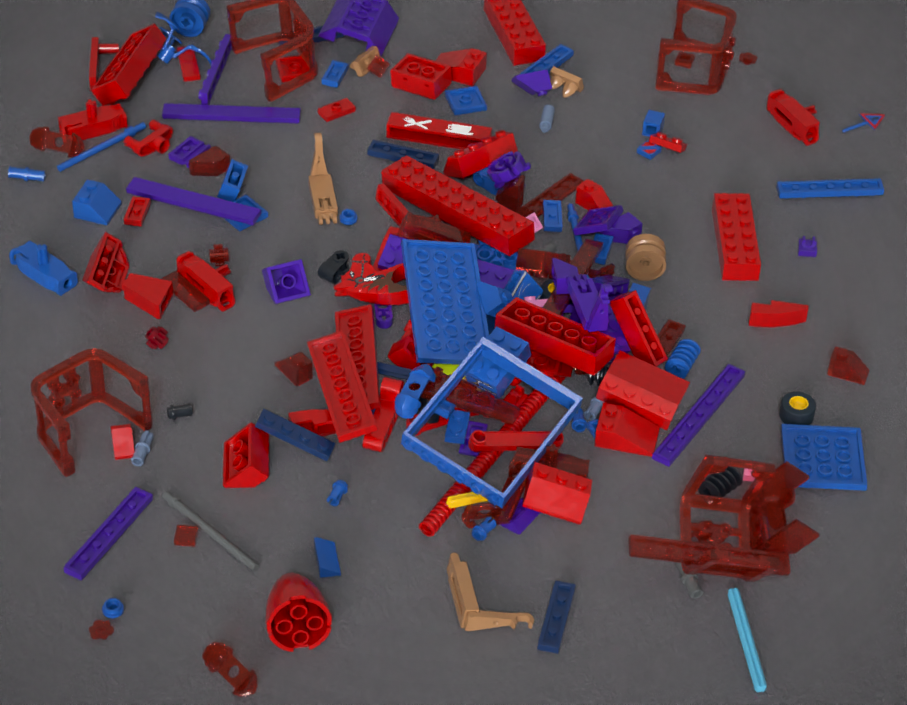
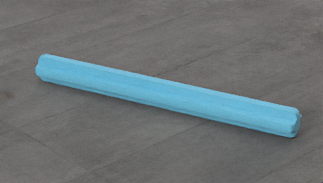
M730 588L728 590V598L756 692L766 691L767 684L741 594L738 588Z

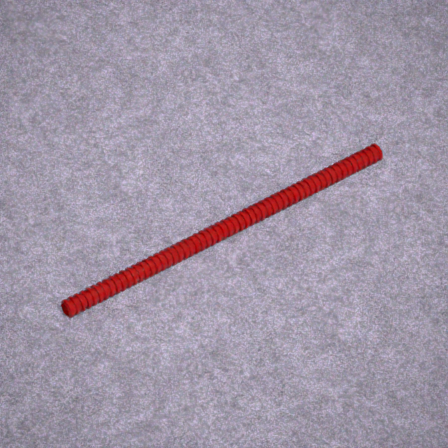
M566 377L550 378L561 384ZM534 389L499 431H522L549 397ZM481 451L466 470L482 479L504 451ZM456 481L423 521H421L419 524L421 532L429 537L434 536L456 509L449 508L446 504L447 498L471 492V489L463 483L461 484Z

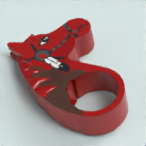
M358 253L352 259L350 270L341 275L342 282L334 286V290H338L335 292V296H350L360 301L380 305L409 303L407 286L397 284V282L405 279L404 263L377 272L371 265L370 255Z

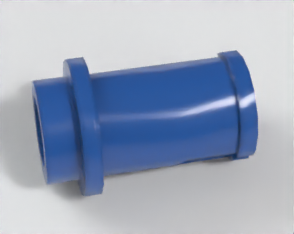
M581 408L572 418L571 426L576 432H583L587 427V422L583 415L584 412Z
M337 480L332 485L333 489L327 497V502H330L332 506H338L343 494H346L348 491V485L343 480Z
M486 517L480 525L473 527V538L477 541L485 540L487 534L496 527V521L493 519L488 523L492 517Z

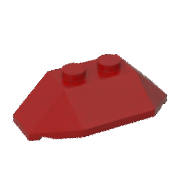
M107 232L103 234L90 257L82 281L103 292L120 293L122 283L129 269V263L122 248L121 240Z

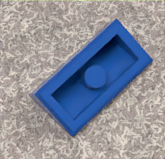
M314 537V549L320 578L340 576L341 572L335 542Z

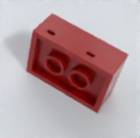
M409 53L390 70L392 87L435 100L452 83L450 65Z

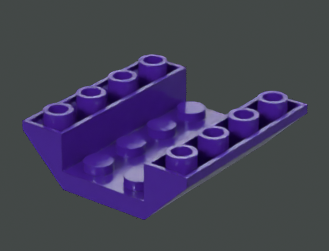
M336 0L319 33V37L334 42L338 33H342L368 42L366 50L371 46H377L382 57L399 21V17L387 0Z

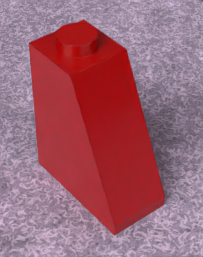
M130 273L122 283L124 298L156 319L162 318L173 297L172 281Z

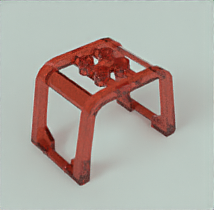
M247 0L227 6L230 39L234 54L280 41H288L260 54L266 84H264L265 97L268 101L272 102L317 76L318 65L315 61V45L313 41L314 26L295 0ZM278 3L281 32L248 40L237 37L235 23L240 22L246 11ZM296 49L308 64L309 71L278 86L272 81L271 65L274 60Z
M678 0L673 39L661 38L655 88L663 91L706 95L715 94L721 90L734 57V51L732 50L736 43V37H733V30L736 25L737 14L729 7L705 0ZM694 7L726 16L722 40L717 44H708L688 38L684 31H682L683 14ZM673 50L712 54L708 85L673 81L668 72H664L666 54L669 55Z
M95 348L81 351L33 379L31 395L35 400L38 422L37 438L64 476L68 477L75 473L74 458L69 454L67 441L71 439L70 426L65 418L90 404L101 402L128 418L143 431L152 428V412L148 377L106 351ZM88 361L91 393L80 397L82 394V390L79 388L80 375L76 373L75 367ZM102 363L129 380L134 392L142 398L143 413L105 392ZM63 375V378L67 382L61 383L59 381V376ZM45 384L51 391L48 399L40 390ZM69 396L71 397V403L64 406L66 400L63 397ZM51 426H54L58 432L60 450L46 433L47 429Z
M705 455L681 497V564L685 574L695 575L703 573L735 577L754 583L779 570L780 560L778 557L759 555L755 559L751 558L749 529L751 504L775 474V464ZM728 466L752 469L751 476L755 479L742 497V500L695 494L708 474L724 472ZM691 507L738 513L739 528H732L728 523L721 525L711 524L707 520L701 523L691 522ZM691 531H696L700 537H706L709 534L710 537L701 543L692 542ZM729 536L739 537V548L733 547L728 542L721 544V541ZM692 550H696L701 556L694 562H692ZM716 563L738 565L740 570L710 566Z

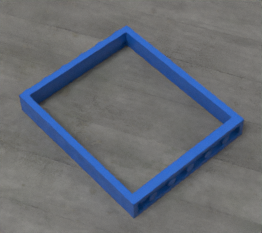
M482 337L403 432L401 444L406 450L413 451L419 455L425 462L435 465L439 471L449 474L458 483H463L469 487L475 494H480L491 504L503 508L528 476L534 462H539L578 412L583 398L492 341ZM481 356L569 409L504 493L415 438V435Z

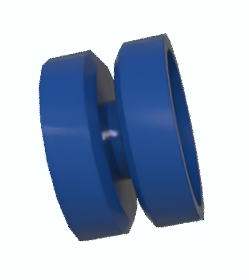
M178 0L171 11L169 19L179 28V30L175 29L177 33L186 37H195L203 31L211 15L210 8L205 0Z

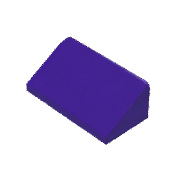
M521 498L499 521L501 526L516 534H521L541 513L522 507L524 498Z

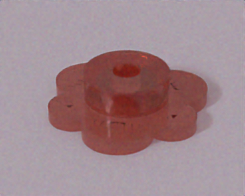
M746 52L739 55V61L745 65L756 63L757 56L752 53Z
M96 620L93 622V626L89 627V632L92 639L105 640L108 638V635L114 633V628L110 626L109 621Z

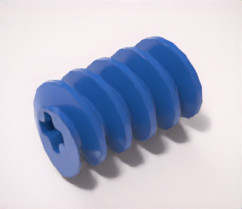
M690 339L679 341L665 364V370L685 379L698 355L701 353V348L697 342Z

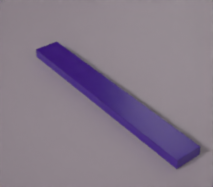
M164 103L162 118L300 123L301 108Z
M134 177L126 187V191L129 194L249 225H254L261 215V209L137 177Z
M728 364L652 454V459L670 467L745 377L746 371Z

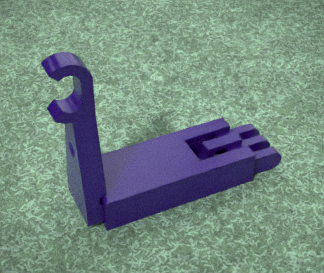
M586 274L581 275V279L579 275H574V280L572 276H567V290L584 330H588V332L607 330L609 322L608 304H610L608 292L613 291L612 285L602 284L598 293L593 279H588Z

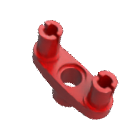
M153 119L149 123V128L154 131L141 141L127 136L124 139V145L141 157L155 151L163 154L169 149V140L172 138L173 128Z

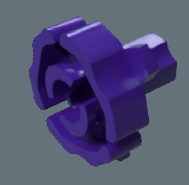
M511 151L494 160L488 166L487 173L491 181L495 182V188H501L506 183L511 192L517 193L525 187L520 173L531 169L530 162H525L519 151L515 153Z

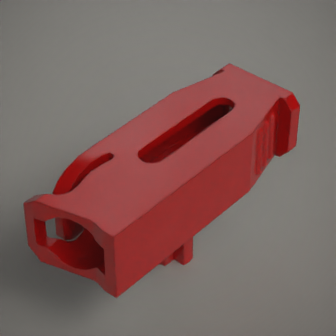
M782 89L769 94L767 110L794 138L803 141L806 146L814 144L819 140L820 122L813 116L817 112L814 105L804 108L797 100L784 93Z
M89 99L86 102V110L58 117L59 131L62 134L63 143H66L68 139L71 141H82L128 127L127 116L120 103L96 107V101Z
M187 251L178 256L176 259L177 274L182 277L189 287L209 304L218 307L222 312L234 306L233 285L224 278V276L231 273L227 264L214 269L203 259L194 255L192 251Z

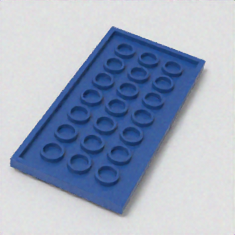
M402 239L401 248L417 363L460 365L482 337H489L486 313L477 286V282L481 280L475 243Z

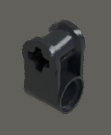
M343 250L334 252L330 258L320 265L317 273L318 277L332 284H337L341 279V275H344L350 269L347 264L349 254Z

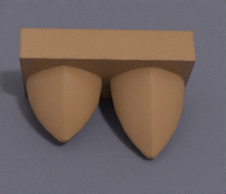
M371 46L364 53L358 55L357 59L350 64V68L356 71L358 77H363L382 61L377 46Z
M554 66L550 70L552 89L564 85L562 91L563 98L571 96L576 91L581 92L583 90L582 78Z

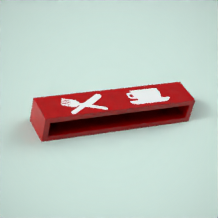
M391 112L387 122L386 138L454 149H466L469 144L479 143L482 141V138L488 136L492 137V127Z

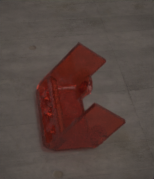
M788 461L751 486L743 497L750 548L758 554H795L820 537L817 531L798 519L787 525L785 509L794 503L795 489L810 479L809 475Z

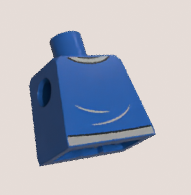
M515 269L504 288L510 291L512 300L516 297L524 300V297L535 296L536 299H539L543 293V289L524 270Z

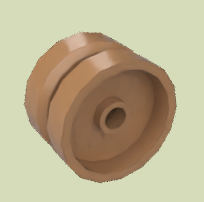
M640 234L629 240L626 244V269L628 274L640 281H650L657 279L666 270V246L658 236Z

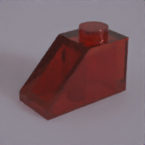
M214 146L189 160L190 175L218 176L227 171L230 164V155L218 146Z
M521 175L505 183L502 189L496 193L495 199L497 203L518 213L524 202L525 176Z
M835 346L830 358L827 375L865 385L870 371L854 351Z
M301 351L274 362L275 366L296 387L313 379L312 361Z

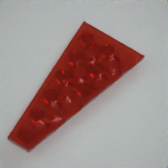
M432 367L436 375L435 382L429 381L420 397L430 401L451 376L443 373V369L440 367ZM463 379L445 399L455 404L456 408L470 413L474 412L486 418L501 420L503 423L513 424L520 415L519 407L503 399L496 400L491 397V393L487 391L482 393L477 390V386ZM412 383L409 386V389L413 391L420 388L418 383Z

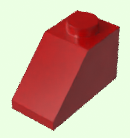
M586 179L577 186L575 203L588 211L590 209L613 206L601 185Z
M409 335L393 343L387 355L396 366L414 369L422 364H428L430 367L433 365V363H417L414 340Z

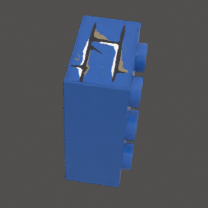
M497 326L487 338L525 363L531 356L529 342ZM483 356L477 360L465 375L468 383L497 398L502 396L515 378L514 375Z

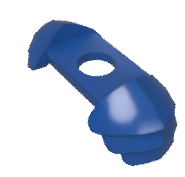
M422 364L411 370L410 376L400 394H397L394 408L396 414L401 418L411 419L417 414L418 408L421 407L419 398L429 381L435 382L436 375L428 364ZM412 383H418L420 388L413 391L409 389V386Z

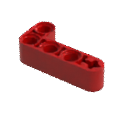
M388 377L383 378L380 388L381 408H376L373 414L378 430L364 435V449L383 453L399 416L394 408L395 398L404 387V381Z

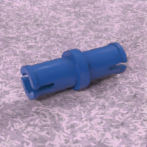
M10 166L8 177L24 179V181L37 180L44 182L46 171L30 169V167L17 168Z

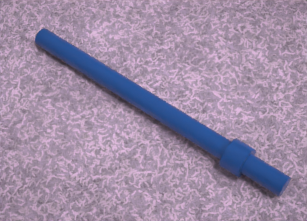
M142 122L134 127L126 128L124 132L57 165L58 171L61 172L124 140L127 136H135L137 132L146 128V124Z
M570 203L567 205V217L573 230L578 224L579 216L577 211H575L574 204ZM575 235L574 239L581 268L584 267L588 273L589 267L581 235Z

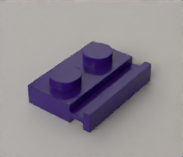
M189 136L169 153V159L181 165L185 164L187 168H190L211 151L210 145H205L203 141Z

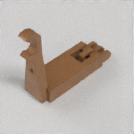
M321 132L314 133L315 151L308 183L315 219L318 218L319 225H323V220L326 221V224H330V219H332L333 224H336L338 207L331 175L327 173L323 156Z
M451 553L447 566L448 581L461 628H465V631H475L510 625L514 630L517 622H527L528 627L532 629L534 618L529 613H503L479 610L467 562H460L459 555Z

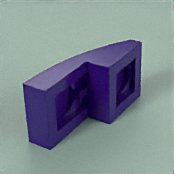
M469 421L465 443L460 445L459 454L473 457L479 455L480 452H474L469 449L468 440L471 433L475 430L487 431L488 424Z

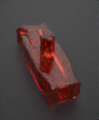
M407 212L400 224L398 236L410 240L470 243L471 233L442 223L439 218L440 215L437 214L429 218Z
M555 444L546 447V453L538 462L588 478L590 460L558 453V447H555ZM517 447L516 454L510 461L508 477L517 476L537 450Z

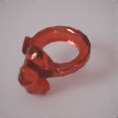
M482 503L475 506L467 505L464 513H462L461 520L466 527L473 529L476 523L474 520L470 522V519H483L491 516L496 511L495 505L491 503ZM481 510H491L490 512L483 514L481 512H478Z

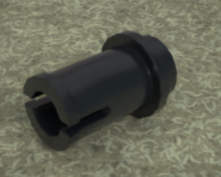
M191 403L167 407L168 419L176 420L179 417L193 415Z

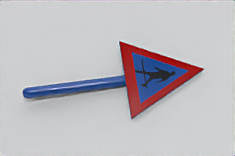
M859 113L865 121L845 128L842 132H847L869 124L875 130L886 114Z

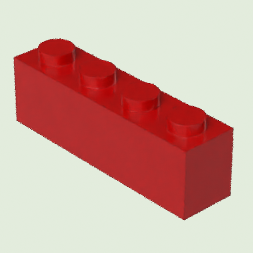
M637 291L623 293L612 299L610 306L634 357L656 367L668 359Z

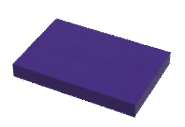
M617 205L590 209L574 227V236L608 231L623 213V206Z

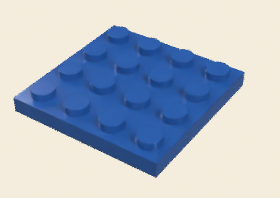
M781 424L786 487L867 490L861 428Z

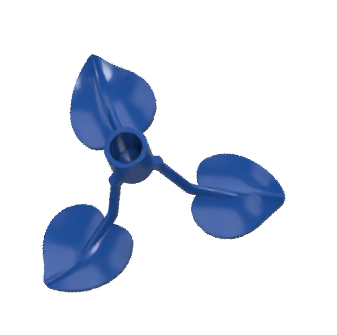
M158 11L155 13V18L165 20L171 28V31L162 26L159 27L163 35L168 38L157 57L168 64L173 57L176 59L178 55L191 49L205 57L211 65L212 61L209 56L192 44L175 54L176 49L172 47L173 42L176 40L181 45L183 44L179 38L173 35L174 30H179V28Z

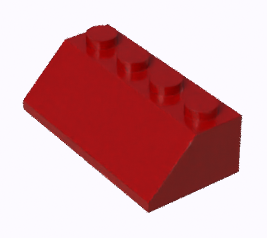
M500 130L492 137L482 138V141L479 143H472L466 149L455 151L454 155L447 158L443 174L445 176L465 178L488 167L503 154L511 151L515 153L518 149L513 132Z

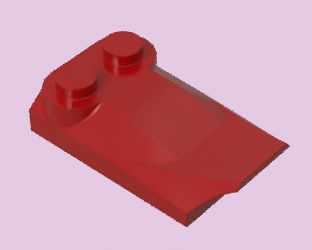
M530 349L531 356L526 361L527 364L548 377H571L573 367ZM515 377L510 385H519L522 380Z

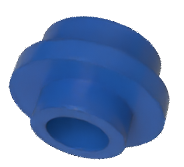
M345 209L340 215V222L345 225H352L358 220L356 212L352 209Z
M110 598L105 601L102 612L107 618H117L123 614L124 606L119 599Z

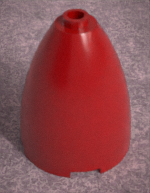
M286 573L275 582L268 596L266 605L268 635L277 647L293 652L294 648L309 647L311 650L320 645L331 631L332 618L328 604L317 586L308 578L298 573Z

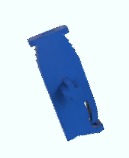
M28 241L26 244L12 249L9 253L12 265H17L23 274L60 296L74 288L78 283L77 272L71 271L63 261L50 254L45 244L41 246L40 244L36 245Z

